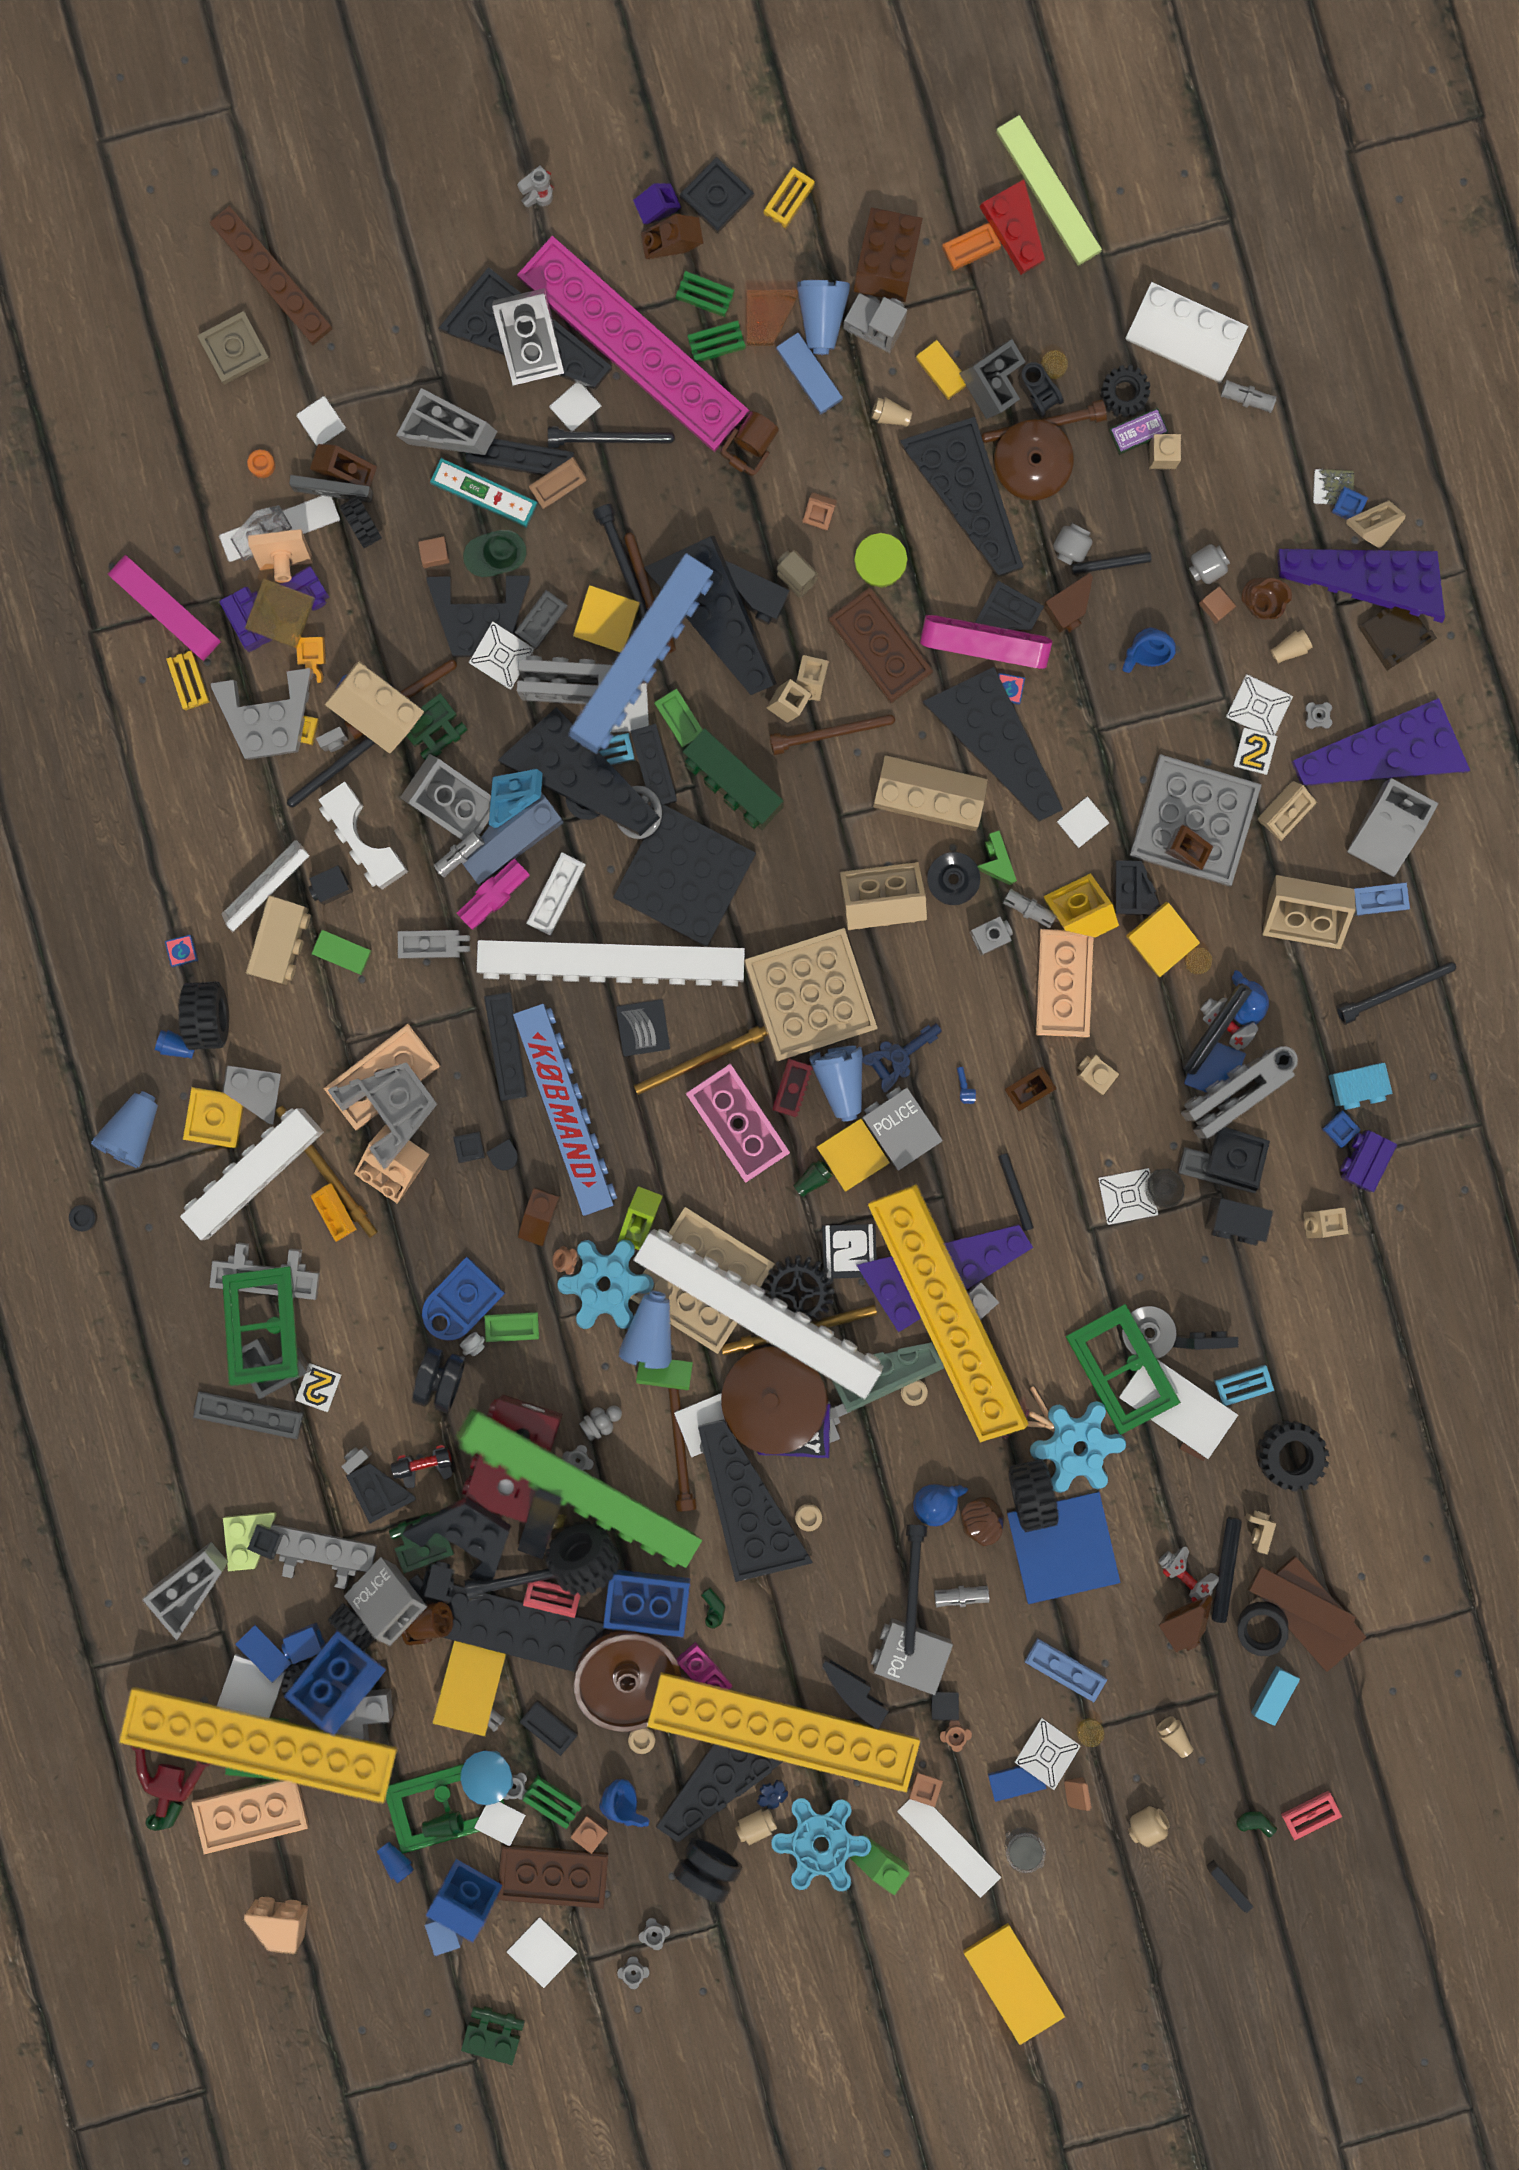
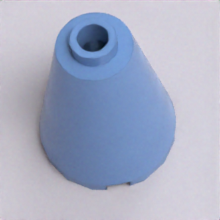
M803 280L797 282L807 345L809 349H813V354L829 355V350L835 349L850 290V283L836 281V285H834L833 282H828V280Z
M855 1045L828 1049V1053L822 1057L820 1052L810 1056V1064L835 1117L841 1118L842 1121L856 1119L857 1114L861 1113L862 1048L859 1046L856 1049Z
M141 1091L140 1095L134 1093L93 1138L91 1144L106 1154L107 1152L114 1156V1159L134 1168H139L143 1161L158 1105L154 1103L156 1098Z
M650 1291L649 1294L643 1296L619 1348V1357L622 1360L636 1365L637 1361L644 1362L645 1368L652 1369L667 1368L669 1363H671L670 1300L665 1297L664 1293Z

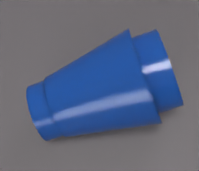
M169 1029L167 1032L160 1031L155 1050L161 1052L160 1055L192 1059L195 1050H189L186 1047L182 1036Z
M390 1842L377 1851L390 1879H394L397 1884L414 1871V1868L411 1866L412 1862L395 1846H392Z

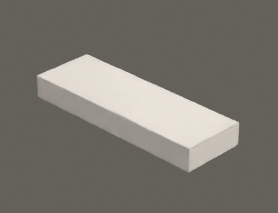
M561 853L527 921L528 925L551 936L586 864Z

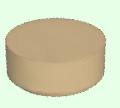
M921 1380L901 1388V1397L909 1405H920L927 1398V1387Z
M803 1504L797 1509L795 1520L800 1529L814 1531L822 1522V1514L816 1505Z
M650 1727L631 1731L628 1739L630 1748L638 1754H645L651 1751L655 1744L653 1730Z

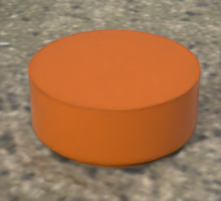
M256 450L249 455L247 465L254 476L266 478L274 472L275 460L268 451Z

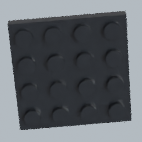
M662 805V818L659 827L652 835L644 838L613 898L708 947L756 852L668 806Z

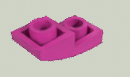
M696 1642L676 1658L679 1666L693 1681L725 1689L733 1687L722 1671Z

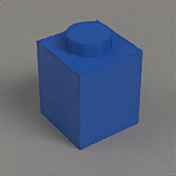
M317 1622L287 1634L283 1638L282 1650L285 1657L291 1659L292 1664L319 1654L326 1644Z

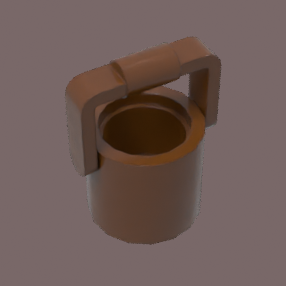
M750 411L739 430L736 428L733 430L722 447L720 454L729 461L728 464L738 471H744L748 475L754 476L770 454L767 449L779 432V429L765 416L755 411ZM732 440L748 453L761 458L754 470L747 466V463L726 451Z
M444 1602L427 1603L424 1611L401 1634L406 1645L426 1644L431 1642L433 1638L448 1636L453 1626V1615L449 1606Z

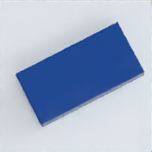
M256 1625L235 1644L272 1683L292 1665Z
M1020 1766L988 1773L995 1802L1047 1789L1046 1784Z

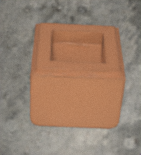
M812 493L803 523L828 530L837 500Z
M445 537L418 542L421 562L424 568L450 563Z
M1220 586L1199 603L1215 624L1236 607Z
M1081 1777L1065 1780L1064 1786L1068 1806L1089 1811L1091 1803L1085 1779Z

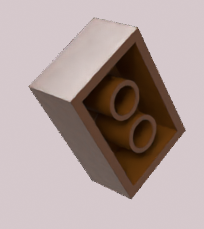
M871 207L853 292L885 297L887 299L894 298L898 301L906 302L923 218Z

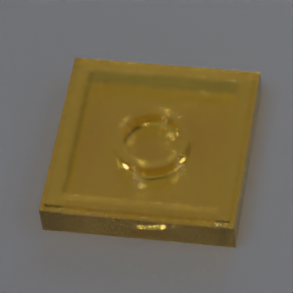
M263 579L245 629L297 648L315 598Z

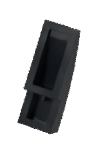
M824 1655L822 1665L838 1694L863 1720L879 1729L889 1712L888 1705L868 1694L871 1689L870 1682Z

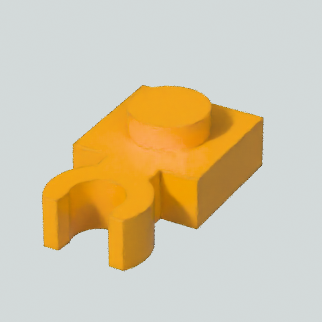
M324 637L296 638L297 664H305V669H313V673L317 676V683H322L324 676L318 664H326Z

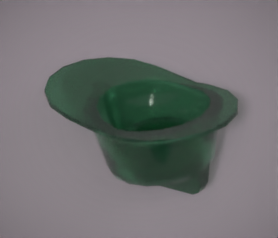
M499 530L472 539L466 545L463 553L464 564L467 570L479 577H491L519 568L524 563L527 555L526 545L517 533L509 530Z

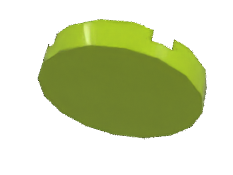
M884 533L870 535L856 549L854 560L856 572L871 586H890L897 582L905 572L907 564L906 550L902 543L892 535Z

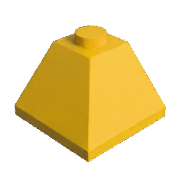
M1088 874L1043 896L1065 931L1097 937L1119 926L1113 904L1092 874Z

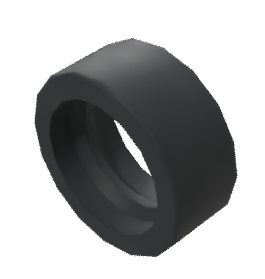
M1256 1602L1248 1605L1241 1612L1238 1619V1638L1241 1645L1248 1652L1257 1656H1271L1285 1647L1289 1632L1288 1620L1285 1613L1278 1606L1269 1602ZM1258 1615H1267L1274 1618L1279 1626L1277 1638L1268 1643L1253 1640L1247 1632L1249 1620Z

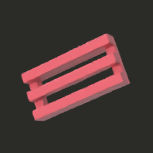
M537 1581L528 1583L523 1606L575 1618L580 1595L579 1593L572 1595L569 1591L565 1592L558 1584ZM533 1587H536L560 1594L573 1596L574 1600L558 1597L552 1594L534 1591L532 1589ZM530 1597L570 1606L572 1608H567L547 1602L530 1599Z
M1329 1791L1281 1814L1294 1841L1342 1817ZM1328 1801V1803H1326V1804H1324V1805H1322V1806H1320V1807H1318V1808H1316V1809H1314V1810H1312V1811H1310V1812H1308V1813H1306V1814H1304V1815H1302V1816H1300V1817H1298V1818H1296V1819H1294V1820H1292V1821L1290 1820V1819H1292V1818H1294V1817H1296V1816H1298V1815H1300V1814H1302V1813H1304V1812H1306V1811H1308V1810H1310V1809H1312V1808H1314V1807H1316V1806H1318V1805H1320V1804H1322V1803ZM1330 1809L1333 1810L1332 1813L1298 1830H1295L1294 1828L1308 1820L1317 1817L1318 1815Z

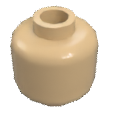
M1148 1806L1130 1818L1131 1827L1128 1829V1832L1135 1843L1140 1842L1145 1847H1151L1167 1837L1170 1824L1161 1809Z

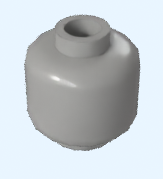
M1074 523L1071 526H1063L1053 544L1054 550L1059 553L1057 558L1069 565L1073 561L1082 562L1093 543L1091 537H1089L1091 532Z
M1209 544L1191 556L1193 566L1189 570L1196 581L1202 579L1204 583L1211 584L1228 572L1227 565L1230 562L1220 546L1215 547Z

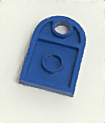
M467 1256L426 1299L422 1309L424 1325L433 1336L439 1339L455 1340L461 1338L502 1298L505 1292ZM441 1315L446 1318L447 1327L445 1330L440 1331L434 1328L433 1319L436 1316Z

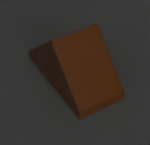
M1181 825L1175 830L1165 853L1199 870H1203L1214 846L1187 826Z
M1043 1066L1004 1090L1017 1110L1021 1111L1057 1088Z

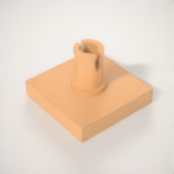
M301 529L248 536L249 547L259 569H274V579L276 582L285 583L291 580L290 566L312 564V554Z

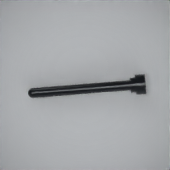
M548 426V448H559V445H564V443H673L675 440L673 433L564 432V429H559V426Z
M612 504L600 506L592 511L596 522H599L600 526L605 528L632 600L640 602L637 613L642 621L648 611L614 525L616 513Z
M368 737L364 738L289 797L287 805L291 808L297 806L372 747L375 742Z
M1448 962L1357 1003H1348L1346 1001L1336 1006L1339 1019L1344 1025L1356 1020L1359 1013L1454 972L1456 964Z
M906 1525V1536H908V1541L911 1542L904 1653L907 1656L913 1655L915 1651L921 1543H924V1537H927L928 1526Z
M549 1568L484 1582L471 1578L464 1580L467 1600L472 1601L479 1599L478 1596H483L484 1592L552 1579L554 1576Z

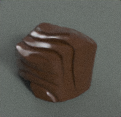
M1271 577L1253 578L1244 586L1241 600L1254 617L1258 619H1277L1283 615L1287 603L1292 600L1291 588L1281 580Z
M979 1497L968 1503L961 1511L963 1531L968 1537L982 1546L992 1545L1000 1539L1005 1520L1000 1507L993 1499Z

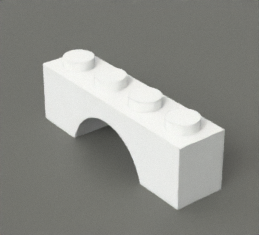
M343 782L318 799L322 804L319 810L328 822L332 819L338 827L334 832L342 843L346 841L353 849L349 852L357 865L362 863L367 869L364 875L373 887L378 885L383 890L408 872L392 848H371L361 841L357 832V819L364 806L346 782Z

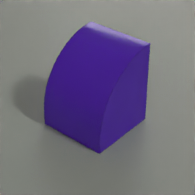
M654 183L633 200L643 224L662 220L681 208L671 184Z

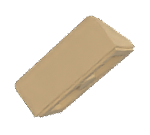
M1292 781L1258 817V820L1275 837L1282 841L1317 802L1302 784Z

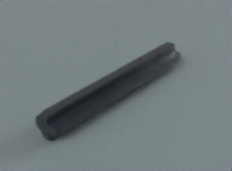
M1239 983L1183 1064L1182 1068L1187 1073L1193 1075L1198 1072L1251 994L1252 990L1247 985Z
M1228 1517L1225 1526L1218 1572L1219 1581L1216 1585L1212 1620L1218 1623H1226L1242 1525V1521L1235 1517Z

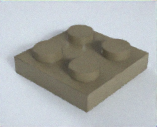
M244 311L197 335L224 385L270 361Z

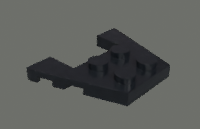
M506 576V603L452 604L451 577H426L452 656L472 657L492 622L514 635L519 613L523 607L524 598L531 582L530 576Z
M465 1497L442 1508L440 1513L432 1517L428 1515L415 1525L412 1523L407 1525L402 1535L423 1547L435 1533L440 1534L449 1542L456 1544L471 1556L480 1560L471 1570L469 1578H475V1580L484 1582L494 1579L512 1525L470 1498Z

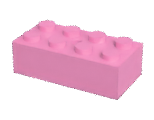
M731 1064L686 1093L745 1183L790 1153ZM736 1118L743 1120V1126L739 1129L733 1126V1121Z

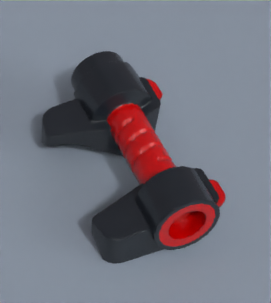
M440 1445L433 1450L432 1456L414 1460L411 1455L399 1456L396 1462L391 1463V1470L394 1479L403 1478L404 1485L407 1488H414L416 1470L436 1466L443 1479L450 1478L453 1474L452 1458L449 1448Z

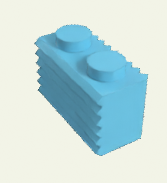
M1385 1062L1329 1075L1335 1105H1344L1345 1110L1360 1107L1359 1101L1369 1099L1370 1104L1386 1100L1385 1095L1393 1094Z

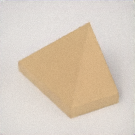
M1386 501L1347 519L1346 524L1363 539L1381 549L1405 520L1406 515L1393 503Z

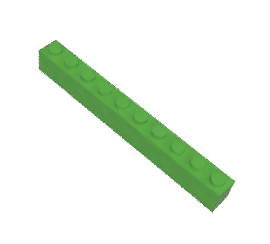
M473 1408L455 1436L461 1442L459 1447L472 1455L476 1451L484 1455L483 1460L496 1468L498 1464L506 1467V1473L517 1480L524 1477L530 1481L528 1485L535 1490L545 1489L552 1494L562 1497V1505L565 1506L567 1502L574 1505V1511L585 1518H588L589 1514L597 1518L596 1523L609 1531L611 1527L620 1531L618 1536L630 1543L634 1539L642 1543L640 1548L651 1555H654L655 1552L660 1553L664 1556L662 1560L675 1568L678 1564L687 1568L702 1542V1539L695 1533Z

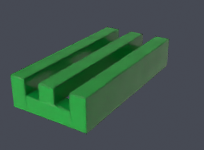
M685 271L680 288L676 293V299L725 317L735 292L734 289ZM688 281L703 286L705 288L711 289L723 295H726L727 297L725 298L723 296L717 295L705 289L689 284ZM686 289L724 304L723 308L688 295L684 291Z
M738 321L687 335L695 363L746 349ZM735 330L734 333L695 344L696 341ZM734 339L738 340L737 343L713 349L698 354L697 350L704 349L710 346H715Z
M538 1775L522 1797V1801L565 1829L568 1828L569 1822L575 1818L577 1811L579 1812L582 1808L581 1803ZM540 1786L571 1806V1810L569 1811L536 1788ZM531 1795L536 1796L537 1798H539L555 1810L559 1811L566 1817H561L545 1805L541 1804L540 1802L532 1798Z

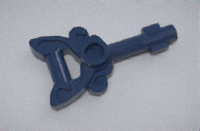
M937 1023L931 1027L929 1025L920 1031L921 1035L904 1047L898 1044L892 1046L890 1042L885 1041L880 1045L881 1051L862 1057V1063L872 1066L881 1078L883 1092L891 1089L898 1076L905 1078L910 1074V1069L907 1067L910 1065L909 1055L927 1042L931 1044L938 1039L937 1035L942 1030ZM884 1057L891 1061L893 1067L892 1074L889 1073L881 1062V1058Z

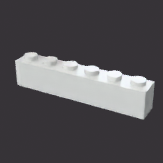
M291 1108L280 1118L282 1122L276 1128L272 1126L262 1134L263 1140L257 1146L254 1144L249 1146L242 1153L243 1159L237 1164L233 1162L222 1172L224 1176L218 1182L214 1180L203 1189L205 1194L199 1199L194 1198L184 1207L186 1211L180 1217L200 1240H207L212 1237L324 1133L304 1109L294 1110Z

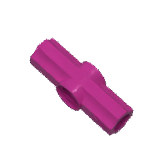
M513 859L495 877L489 878L478 888L476 895L457 912L458 916L474 930L488 915L499 910L530 874Z

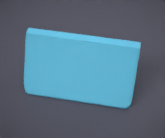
M1276 1666L1251 1713L1255 1717L1275 1726L1300 1678Z

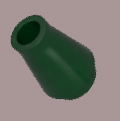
M821 1159L816 1163L813 1161L793 1186L804 1197L808 1193L829 1183L833 1173Z
M450 1810L422 1823V1832L425 1838L457 1837L458 1834L464 1831V1822L459 1811L454 1812Z

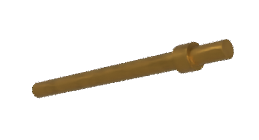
M765 1026L751 1028L748 1030L749 1033L634 1085L637 1094H642L754 1042V1044L763 1041V1037L768 1036Z
M283 1105L275 1110L279 1118L287 1112ZM311 1144L304 1152L328 1184L331 1183L337 1195L350 1211L349 1216L354 1223L358 1222L368 1237L372 1238L378 1231L366 1216L368 1213L362 1205L358 1206L313 1144Z
M875 1305L822 1318L820 1321L814 1320L812 1324L817 1327L824 1326L830 1328L875 1316L877 1311ZM748 1335L740 1337L741 1340L724 1344L721 1349L723 1356L743 1350L746 1353L754 1351V1347L770 1344V1342L759 1335L754 1337Z

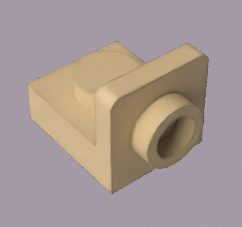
M803 655L796 683L811 693L809 700L820 701L829 661Z
M1096 1054L1091 1058L1086 1056L1077 1067L1080 1070L1077 1076L1101 1095H1104L1119 1075L1100 1060V1057Z
M1345 1207L1309 1211L1303 1214L1307 1238H1324L1349 1234Z
M1256 1510L1254 1515L1246 1513L1245 1518L1248 1521L1259 1524L1258 1528H1254L1251 1536V1543L1254 1544L1253 1548L1257 1552L1268 1554L1276 1523L1269 1519L1270 1515Z

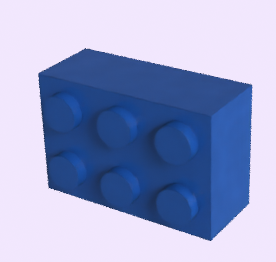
M617 1570V1572L613 1573L614 1577L608 1584L603 1628L684 1637L691 1578Z
M337 1631L285 1697L318 1726L335 1735L386 1669Z

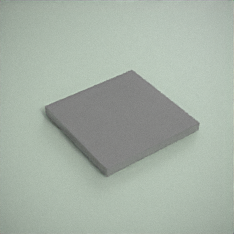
M1160 754L1129 857L1232 886L1262 784ZM1179 826H1187L1214 846L1203 870H1199L1165 853L1175 830Z

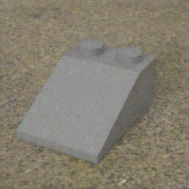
M545 288L493 300L492 308L512 384L517 385L563 374L564 368Z
M431 754L428 755L400 797L461 840H464L472 831L480 834L489 821L491 795Z

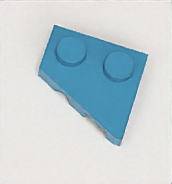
M538 769L493 777L489 825L494 828L500 827L541 798L543 773Z

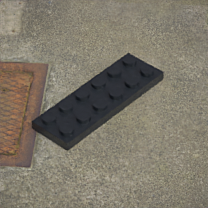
M454 1583L451 1592L448 1593L451 1601L447 1604L452 1611L453 1626L449 1635L442 1638L575 1672L577 1662L583 1652L593 1642L602 1637L604 1622L578 1615L572 1618L523 1606L524 1601L490 1592H484L483 1596H478L479 1599L468 1601L465 1586Z

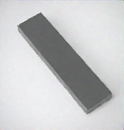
M199 1391L193 1418L297 1440L299 1439L304 1412Z

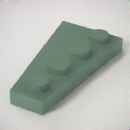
M931 1342L901 1348L896 1352L873 1354V1356L881 1361L880 1365L883 1366V1369L865 1399L831 1379L848 1413L944 1369V1366Z

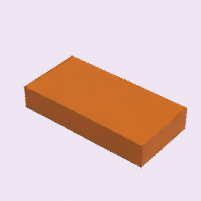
M989 222L942 244V249L953 271L1001 248L998 237Z

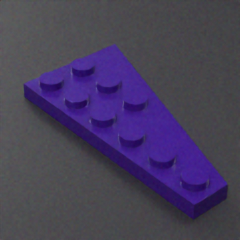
M1279 549L1278 572L1281 578L1309 586L1318 584L1328 587L1327 591L1337 593L1339 590L1352 594L1351 598L1390 609L1394 607L1410 610L1409 614L1434 617L1433 621L1440 623L1444 621L1445 612L1437 551Z
M1439 698L1291 762L1303 786L1417 777L1422 775H1441L1446 773H1465L1470 771Z
M1020 1225L944 1243L966 1290L1033 1248ZM892 1256L856 1265L898 1333L921 1319Z

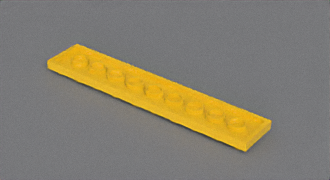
M917 1185L871 1201L868 1204L870 1211L979 1442L1025 1429L1029 1423Z
M662 1672L647 1727L906 1793L920 1744V1739L917 1737L882 1728L876 1729L870 1725Z
M136 1687L131 1690L119 1743L381 1803H384L397 1751V1747L340 1734L332 1735L327 1731Z

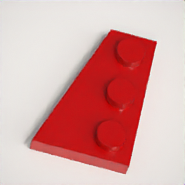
M1024 179L984 201L979 206L1020 275L1038 266L1045 260Z

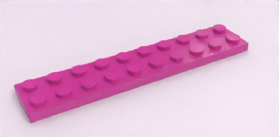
M553 236L517 274L518 279L532 291L545 288L549 306L713 452L723 444L733 430L750 413L749 409Z

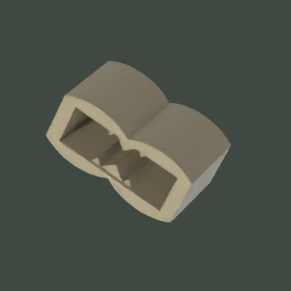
M796 550L791 553L786 551L777 561L779 564L777 566V576L798 598H802L816 584L818 572Z

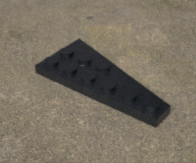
M488 267L441 324L439 331L505 356L492 308L493 300L521 293ZM553 319L564 373L558 376L596 390L610 373L612 366Z
M972 417L900 440V446L995 575L1000 577L1022 570L1021 557L976 418Z
M725 1420L698 1425L735 1582L812 1564L811 1557L735 1436L728 1428Z

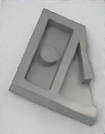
M226 1066L222 1092L263 1119L266 1123L273 1124L281 1074Z

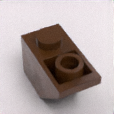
M675 214L641 233L645 259L687 253L704 244L699 218Z

